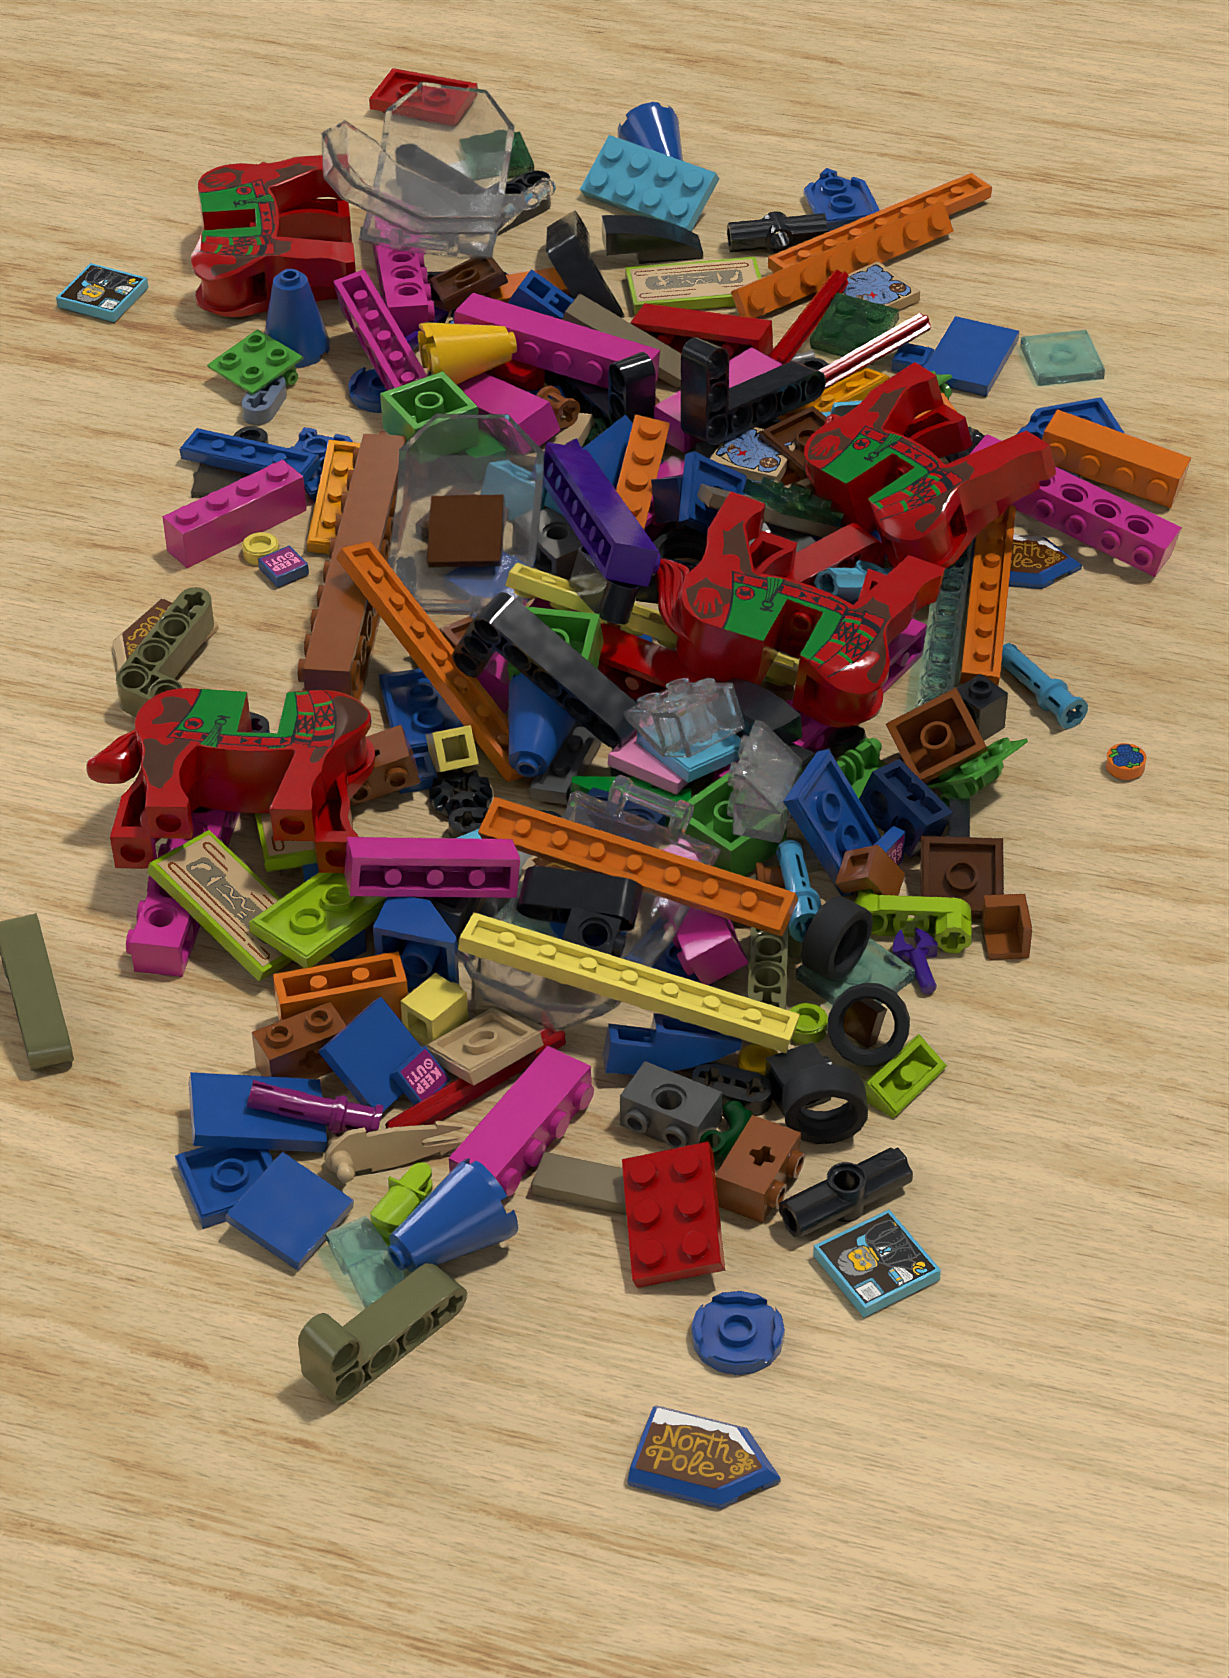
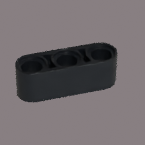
M532 866L526 869L516 910L521 915L530 919L567 924L572 906L620 919L622 920L621 932H627L635 927L643 887L638 882L624 877Z

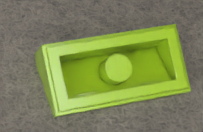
M918 1034L904 1044L901 1052L889 1062L884 1063L864 1082L867 1103L894 1118L947 1065L922 1036Z

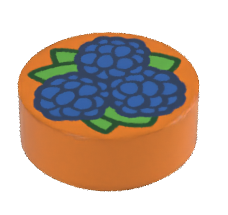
M1120 743L1108 750L1106 769L1112 776L1122 780H1132L1144 773L1146 754L1140 747L1134 744Z

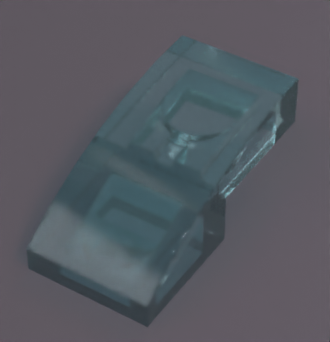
M363 1216L325 1233L324 1236L343 1275H349L365 1309L405 1278L402 1271L391 1260L386 1243L367 1216Z

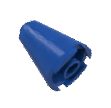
M659 102L641 104L626 114L627 120L622 126L619 124L618 138L683 161L679 119L672 107H662Z
M286 269L273 279L264 333L303 356V360L295 365L296 368L310 366L321 361V355L325 351L327 354L330 351V339L306 275L295 269Z
M521 673L515 676L514 674L508 686L509 763L522 776H538L547 771L575 724L576 719Z
M466 1158L458 1163L389 1236L391 1246L387 1248V1251L395 1266L401 1271L407 1269L412 1273L425 1263L437 1266L515 1236L519 1229L517 1216L514 1210L508 1214L506 1213L501 1201L508 1196L493 1174L477 1160L470 1164V1158Z

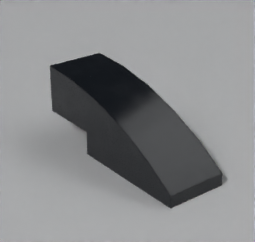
M602 215V240L606 256L636 253L639 264L703 258L699 236L683 227L642 216Z
M732 678L701 695V701L742 740L748 744L755 741L769 755L802 738L801 714L774 693L755 683Z

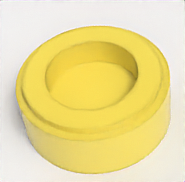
M265 532L249 535L242 543L243 557L248 563L258 565V558L279 550L278 539L274 535Z

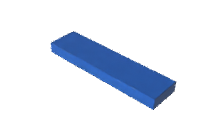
M199 428L194 430L179 449L181 459L247 474H253L273 463L284 460L303 476L304 485L321 465L319 455Z

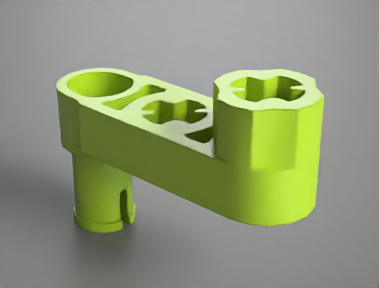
M871 888L858 891V897L854 903L871 912L873 920L871 934L896 937L899 930H902L904 937H914L915 927L934 938L938 946L946 953H960L972 943L971 907L962 899L877 895ZM913 915L915 918H908V916Z

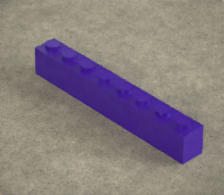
M547 442L537 476L603 577L609 580L648 587L651 576L657 573L660 566L659 550L588 450Z

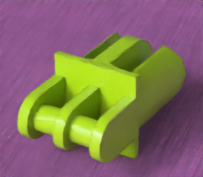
M420 1162L412 1165L400 1180L389 1176L388 1192L370 1212L372 1235L375 1243L380 1248L387 1249L391 1246L389 1236L432 1192V1169L427 1163Z

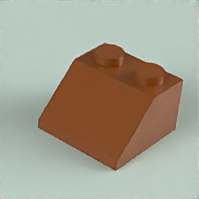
M957 688L886 723L905 764L924 783L989 751Z

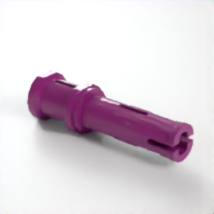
M253 1080L246 1108L264 1110L298 1120L301 1119L328 1126V1131H332L331 1134L338 1135L341 1131L346 1132L365 1127L366 1133L378 1131L384 1105L376 1104L375 1107L349 1102L347 1096L343 1095L340 1097L336 1096L334 1100Z

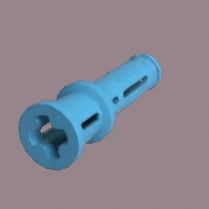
M1011 643L1003 645L1001 665L1036 695L1038 706L1045 711H1051L1057 717V722L1060 726L1070 729L1077 726L1085 718L1088 711L1087 702L1081 697L1072 695L1064 681L1051 679L1017 649L1016 645Z
M787 840L778 845L779 849H776V854L781 866L785 889L795 892L798 897V902L788 924L790 935L794 940L803 942L807 928L821 907L819 894L810 886L803 858L802 845L795 840Z

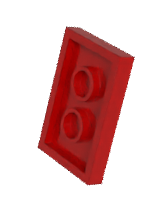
M392 68L370 96L369 106L371 110L382 111L384 114H399L416 120L426 119L443 125H456L478 95V83Z
M709 1142L622 1159L631 1273L635 1286L640 1288L726 1271L713 1149Z

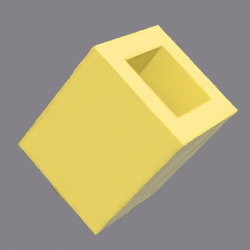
M471 725L425 734L429 754L436 772L479 764Z
M434 973L400 1001L403 1025L415 1039L426 1046L468 1022L467 992L457 983L449 982L437 973Z

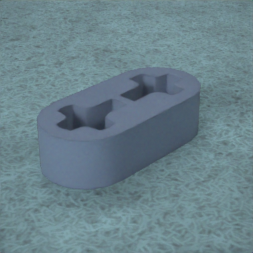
M280 375L254 395L246 393L241 402L244 421L252 425H262L274 418L287 397L284 377Z

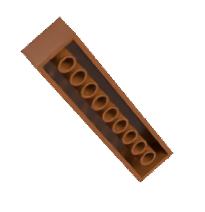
M363 434L360 448H354V470L348 471V492L342 493V515H337L336 538H331L329 557L331 561H325L324 585H319L317 590L318 609H313L311 613L310 625L312 634H306L305 659H299L298 682H304L302 691L333 690L348 694L361 702L381 617L336 557L343 547L371 541L390 567L393 568L410 496L406 436Z

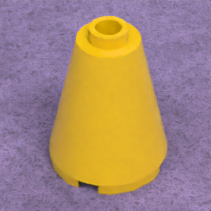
M429 322L419 324V328L422 331H418V343L423 369L426 368L428 372H431V375L443 371L456 385L511 361L512 353L517 352L515 335L513 332H508L505 326Z

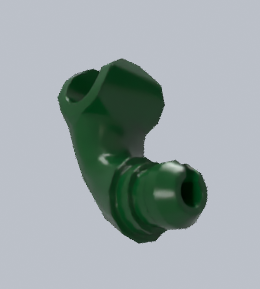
M729 1101L723 1106L722 1116L728 1124L726 1132L708 1130L701 1135L699 1143L709 1142L713 1149L715 1169L721 1167L753 1115L752 1111L745 1109L739 1101Z

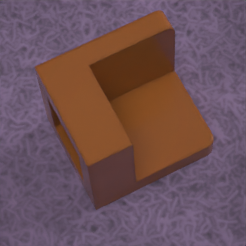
M879 845L845 851L835 884L843 893L871 888L877 895L899 896L905 873Z
M984 895L981 927L987 958L990 960L1029 958L1032 924L1026 895Z

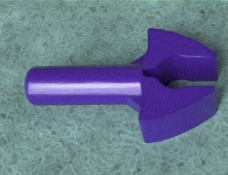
M915 927L914 940L917 945L915 949L904 941L902 930H899L893 943L892 963L909 962L923 994L933 993L937 985L926 958L937 956V942L929 934Z

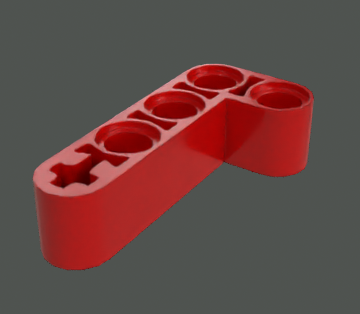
M856 523L849 524L796 552L794 567L790 574L783 578L816 587L814 581L818 572L826 571L828 568H854L856 562L861 560L884 568V544Z

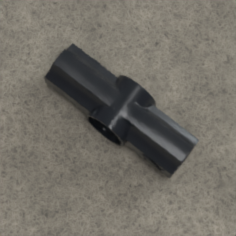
M774 211L766 214L759 220L729 222L727 225V239L730 252L768 249L776 254L828 232L825 213L787 217L782 212Z
M890 1147L858 1164L841 1162L829 1169L826 1180L779 1202V1213L782 1216L785 1228L791 1235L801 1238L835 1220L841 1222L857 1220L863 1215L865 1205L911 1183L913 1171L908 1164L907 1157L898 1147L895 1149Z

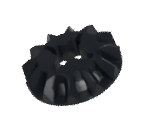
M460 768L458 773L453 774L445 771L443 778L433 779L432 788L429 789V798L431 805L436 811L445 816H450L453 811L463 807L487 808L492 801L493 790L490 787L488 777H480L477 770L464 773L462 768ZM454 791H461L454 796Z

